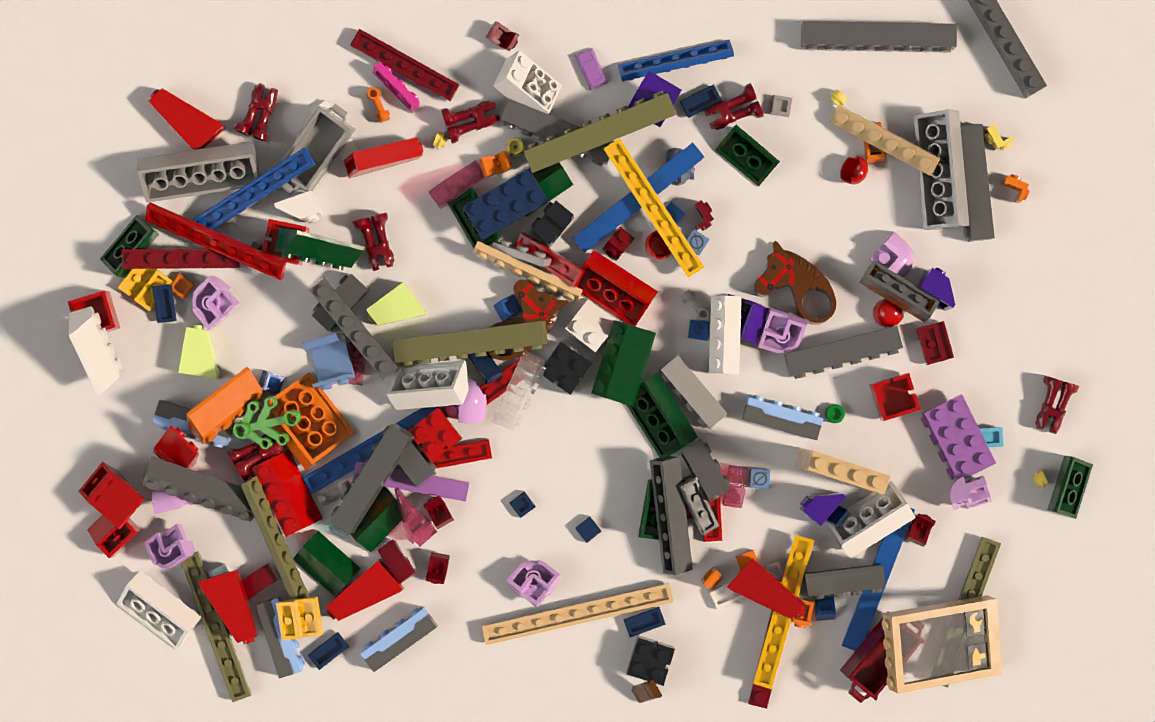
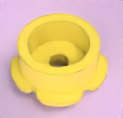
M838 89L833 93L830 92L832 96L830 100L837 106L840 104L845 105L847 97Z
M438 131L433 146L438 147V150L440 147L444 148L448 139L445 136V132Z
M511 138L507 142L506 150L514 157L520 156L524 152L525 145L520 138Z
M1043 470L1035 471L1036 475L1033 476L1037 487L1041 486L1044 489V486L1049 484Z

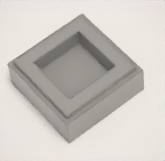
M773 95L770 114L789 118L792 98Z

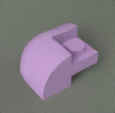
M893 232L869 260L871 262L877 261L904 278L914 265L915 257L909 244Z
M209 276L192 294V310L208 330L230 315L229 313L240 304L229 291L230 287L216 276Z
M771 308L763 326L758 347L780 354L792 351L801 343L807 327L806 320L794 312L789 311V313Z
M468 379V392L464 403L461 405L445 406V415L449 418L458 419V423L466 424L484 421L486 419V394L482 393L475 381Z
M963 476L952 485L950 497L953 509L955 510L959 506H965L966 509L992 502L984 476L965 481Z
M158 490L152 491L154 514L179 509L187 504H196L176 496H169Z
M175 524L163 534L157 533L144 542L152 563L164 569L178 566L191 557L195 549L193 542L188 541L181 524Z
M531 560L520 564L506 582L522 599L525 598L538 608L543 600L555 590L561 575L545 562Z

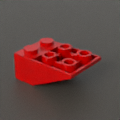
M171 425L154 446L153 453L159 459L191 469L197 463L199 455L197 451L199 449L192 441L188 442L184 438L185 434L178 427L174 428Z
M103 461L78 491L89 504L118 529L122 528L144 501V498L117 469Z

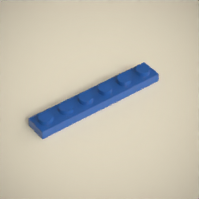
M728 39L618 64V69L622 82L631 81L636 78L645 77L648 71L658 74L734 57V51Z

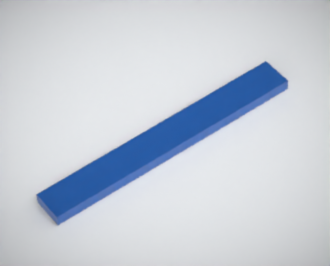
M692 142L648 177L647 180L658 195L705 157ZM632 191L573 237V240L584 253L642 208Z
M302 148L192 221L215 230L316 164L307 148Z
M439 406L421 408L395 424L404 429L407 428L409 431L439 408ZM383 431L302 477L311 494L353 471L356 461L363 463L366 458H370L373 454V446L383 438Z
M910 522L881 540L872 565L883 564L885 586ZM882 588V592L870 593V590H862L863 594L859 597L841 646L856 651L864 641L885 588Z

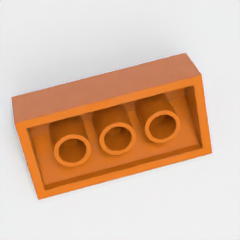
M248 367L244 368L186 413L188 429L202 444L214 440L218 432L222 429H228L236 418L243 417L247 411L248 403L253 400H257L259 403L262 401L263 390Z

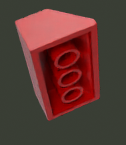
M593 250L582 266L585 273L577 288L583 290L582 295L625 323L633 326L637 325L658 293L657 290Z
M290 450L252 467L285 537L323 519L307 485L302 479L303 476Z

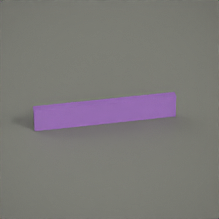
M356 461L353 478L356 474L361 473L363 469L361 467L362 462ZM394 469L384 486L433 496L440 495L443 498L466 502L469 482L433 476L420 487H416L404 470Z

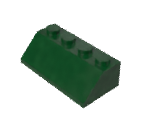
M279 228L275 251L281 252L282 257L293 259L294 255L299 257V261L310 263L311 259L316 261V265L325 267L328 263L332 264V268L337 270H343L344 267L352 268L365 250L364 246L299 230Z
M614 320L591 393L634 407L656 333Z
M655 373L641 382L634 407L629 405L627 407L658 456H670L697 439V434L659 374Z

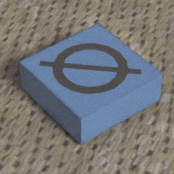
M694 229L687 239L697 255L701 254L710 240Z
M751 468L749 487L769 489L770 470Z

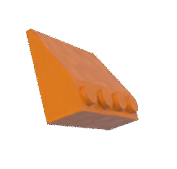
M310 372L274 396L278 404L272 408L267 418L283 416L291 409H295L300 413L301 420L295 426H288L284 423L272 427L279 433L285 432L289 435L290 440L286 445L305 470L316 464L355 434V431L326 393L321 391V388H313L312 384L317 382Z

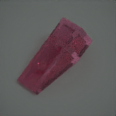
M475 160L428 191L438 207L442 209L466 190L484 179L482 169Z
M396 487L394 491L403 526L407 532L405 536L412 544L416 542L421 547L437 533V530L431 521Z

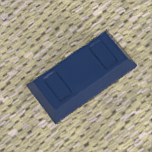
M713 84L679 102L687 117L690 118L708 107L722 102Z
M172 284L152 286L157 323L177 321Z
M486 352L487 356L475 357V353L468 354V358L487 385L503 375L488 352Z
M660 607L623 619L630 638L666 625Z
M337 632L308 654V657L320 670L350 646L340 633Z

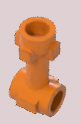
M370 87L366 96L368 100L371 99L378 113L375 115L376 119L380 123L388 121L390 113L389 110H384L381 103L380 89Z

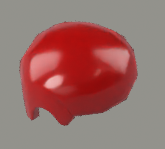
M857 155L855 156L856 158L848 157L840 170L841 180L851 185L861 183L869 171L867 161Z
M657 230L647 236L644 246L649 257L655 260H664L671 255L672 252Z
M887 299L879 300L873 308V318L882 327L895 326L904 317V310Z

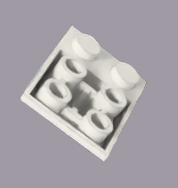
M519 50L506 58L493 86L507 98L549 114L562 85Z

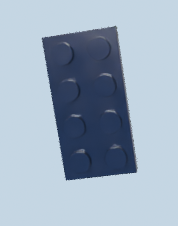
M530 168L462 208L483 241L548 203L549 200Z

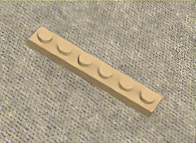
M841 105L837 106L830 120L831 124L929 176L933 174L940 160L936 155Z
M479 241L472 252L476 254L477 258L481 260L487 259L498 268L509 269L515 276H524L528 278L530 283L535 285L541 284L545 286L546 290L552 293L558 292L569 301H577L583 291Z

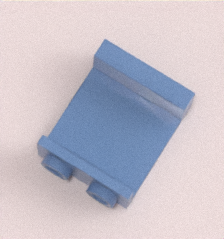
M334 333L303 343L304 351H311L318 378V383L312 384L313 388H321V391L332 388L333 384L338 383V386L349 383L350 379L355 378L345 333Z

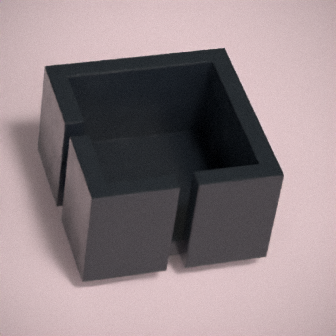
M556 200L554 203L549 202L543 210L545 215L542 218L537 217L531 225L533 228L532 233L549 247L554 244L574 219V214Z
M560 341L539 374L552 383L555 380L558 381L557 386L571 395L580 382L577 378L579 376L583 378L592 363Z
M637 635L626 674L646 681L653 679L655 684L664 686L669 670L666 665L670 666L675 651L674 646L658 641L657 647H655L654 640Z

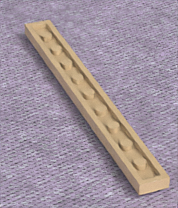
M665 583L482 625L485 644L489 645L672 603L673 599L670 585Z

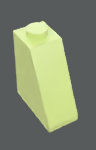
M404 282L366 309L369 313L366 316L372 324L376 323L379 326L427 314Z
M193 324L192 328L186 327L178 373L220 379L209 331L203 330L204 326Z

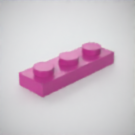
M379 61L374 66L372 73L413 113L418 109L420 104L419 98L415 93L408 91L404 82L396 78L387 65H383Z

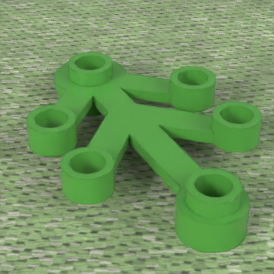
M269 396L264 401V407L257 421L250 423L254 413L261 408L259 401L253 400L248 403L243 420H238L234 423L233 434L240 439L248 437L258 443L262 449H268L272 446L273 441L271 438L276 440L279 445H285L290 440L289 435L285 432L279 433L271 427L284 423L288 426H295L300 422L301 415L297 410L291 409L283 416L267 419L272 408L278 404L276 397ZM260 430L268 436L262 438L254 431ZM281 436L285 438V442L281 440ZM264 440L268 442V446L264 444Z

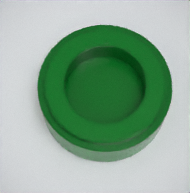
M832 404L826 408L825 417L829 422L839 423L844 419L845 411L840 405Z

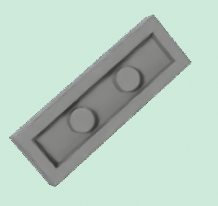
M503 239L492 244V248L509 256L541 267L550 266L552 258L546 257L544 252L528 251V247L522 245L515 247L511 245L512 242Z

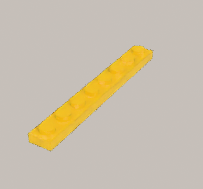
M619 138L605 147L604 150L687 277L689 278L703 269L702 262L621 139Z
M799 535L794 536L782 583L797 597H799L814 544L813 539ZM775 611L772 614L753 684L773 689L792 622L791 619Z

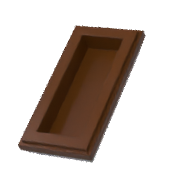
M653 679L634 685L631 690L638 703L662 697Z

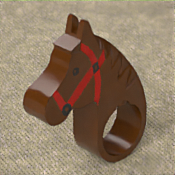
M774 241L773 252L766 258V270L756 280L754 292L759 297H766L773 289L790 287L798 315L811 325H819L826 322L836 310V298L829 281L809 261L796 253L783 250L780 244ZM811 289L824 293L829 299L830 311L824 318H811L802 308V299Z
M519 280L514 284L513 291L522 300L523 316L495 323L491 327L545 321L548 333L558 317L559 310L568 304V300H557L553 293H541L529 281ZM531 346L524 347V351L514 352L508 356L494 355L492 351L488 353L495 359L506 361L528 353L531 350Z

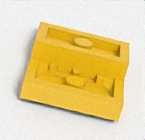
M131 269L118 288L150 312L155 305L152 286L171 284L173 281L158 269Z
M318 596L276 602L282 640H296L302 637L321 636L323 634Z

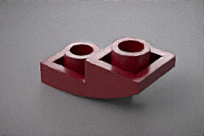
M392 539L378 549L383 561L400 584L416 574L408 557L403 555L396 540Z
M267 563L242 580L248 600L280 579L270 563Z

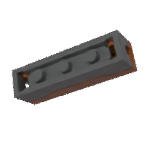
M875 260L869 265L859 281L865 287L924 323L932 316L940 302L937 298Z

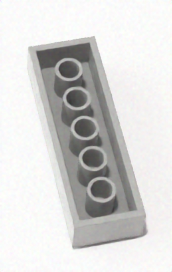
M948 109L914 115L916 145L940 158L931 176L919 170L924 230L970 226L959 111Z
M253 141L138 158L137 173L146 203L236 190L261 176Z

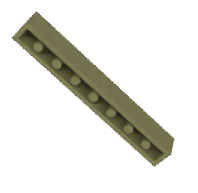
M663 91L653 94V99L646 101L644 98L634 102L635 106L628 109L626 105L617 109V114L610 116L607 113L599 116V121L595 123L589 120L580 124V129L574 131L572 127L562 131L563 136L556 138L555 135L545 138V143L538 145L537 142L528 145V150L524 151L532 173L677 115L669 94H664Z
M538 321L392 340L395 363H401V366L413 365V361L418 360L420 364L431 363V359L438 358V362L450 360V356H456L457 359L468 358V354L474 353L475 357L487 356L486 352L493 351L494 355L505 354L506 349H512V352L524 351V347L530 346L531 350L543 349L542 345L548 344L546 322Z

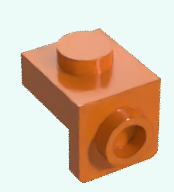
M507 151L479 159L484 178L503 174L512 169L511 158L508 156Z
M1011 174L1003 178L1001 185L1019 191L1015 202L1020 203L1028 197L1030 190L1027 188L1029 184L1021 181V177Z
M801 599L806 604L804 608L806 612L799 619H792V622L795 623L794 626L806 628V626L812 625L811 617L815 602Z

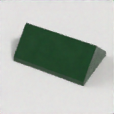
M737 124L715 149L758 187L780 162Z
M560 162L533 173L549 201L574 185ZM534 210V211H532L531 213L527 214L526 217L529 216L530 214H532L533 212H535L536 210Z
M471 187L448 205L473 248H475L478 241L491 246L493 242H498L502 239L499 232L482 241L462 208L478 198L475 190Z
M136 215L102 255L100 260L114 275L123 278L130 269H122V249H148L159 233Z
M1064 455L1047 510L1076 519L1093 464Z
M649 479L647 481L638 537L659 540L652 480Z
M383 486L355 532L350 535L364 548L372 552L411 510L387 487Z
M319 530L302 546L293 558L299 566L334 597L343 590L361 569Z

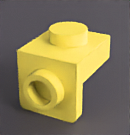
M994 125L984 130V139L989 145H992L994 151L998 148L1003 151L1010 147V142L1014 140L1012 136L1003 141Z

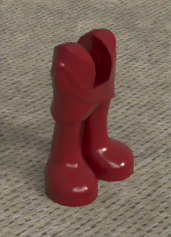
M259 83L252 91V99L244 120L235 123L233 130L246 136L251 134L252 138L267 142L266 125L269 115H272L278 96V89L271 88L267 99H264L262 95L265 85ZM262 110L257 125L252 131L257 111Z
M751 83L744 86L743 93L730 100L725 99L704 110L706 117L719 112L722 115V118L709 123L711 129H723L728 124L748 116H754L755 118L764 117L758 101L734 112L730 110L757 100Z
M483 101L477 106L469 107V109L459 112H451L448 108L441 109L446 127L471 117L474 119V121L447 128L451 143L458 142L460 136L467 132L478 131L500 121L499 115L485 118L483 112L495 109V102Z
M387 213L371 216L379 242L377 245L374 242L369 217L352 221L354 228L360 230L366 243L365 250L373 271L380 270L377 255L383 254L387 268L393 267L395 261L385 232V223L388 220Z
M1044 375L1043 382L1047 386V394L1041 411L1036 417L1035 424L1037 429L1043 430L1048 417L1053 418L1049 432L1057 434L1066 413V405L1071 395L1078 391L1079 386ZM1060 386H1061V394H1060L1059 401H1058V404H1057L1056 409H1055V408L1053 407V404H1054V401H1055L1057 392H1058V390H1059V388H1060Z
M271 438L273 444L268 449H262L258 443L253 441V443L242 448L229 449L226 452L242 479L246 481L250 477L249 470L253 466L280 454L286 445H279L275 442L276 440ZM264 440V444L268 446V442ZM259 449V452L257 454L245 460H242L247 455Z

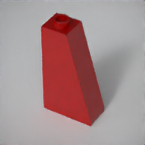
M163 88L155 90L150 95L151 99L148 102L193 150L204 149L226 129L219 121Z
M418 137L353 152L343 160L348 178H354L417 160L423 156V146L418 141Z
M752 558L727 586L729 590L791 620L799 619L806 612L804 609L806 604L755 558Z
M379 559L326 606L328 609L326 612L333 620L336 618L340 621L400 593L405 587L396 580L390 570Z
M239 569L199 581V586L236 642L243 641V644L254 642V638L259 634Z

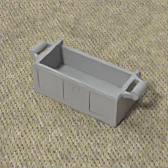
M337 104L330 108L319 106L279 162L281 163L302 148H307L316 164L291 180V182L296 184L295 188L288 183L281 186L289 194H292L293 191L299 188L305 192L313 191L356 130L345 122L348 113Z

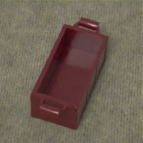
M883 617L839 670L852 681L848 694L859 703H862L869 697L876 701L879 693L887 685L886 678L888 677V672L885 666L886 650L883 645L885 639L882 628ZM919 620L909 622L918 630L916 633L906 625L908 622L899 624L902 665L920 643L923 644L925 642L920 637L924 624ZM857 685L867 694L863 696L856 689H854L855 686Z

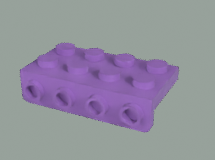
M962 394L928 411L922 412L923 417L921 421L925 428H929L931 432L929 437L933 445L938 446L940 450L938 452L939 458L943 463L946 462L949 468L946 471L951 480L954 479L956 481L963 476L966 479L996 464Z

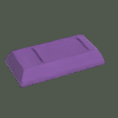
M593 48L575 55L590 90L608 83Z

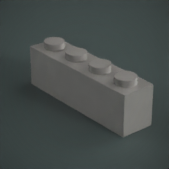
M679 355L660 369L662 372L661 378L666 384L670 382L675 387L672 391L679 399L681 397L687 402L685 406L691 413L696 412L699 416L697 420L703 428L707 426L711 429L728 414Z

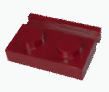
M944 321L916 328L926 365L954 358Z

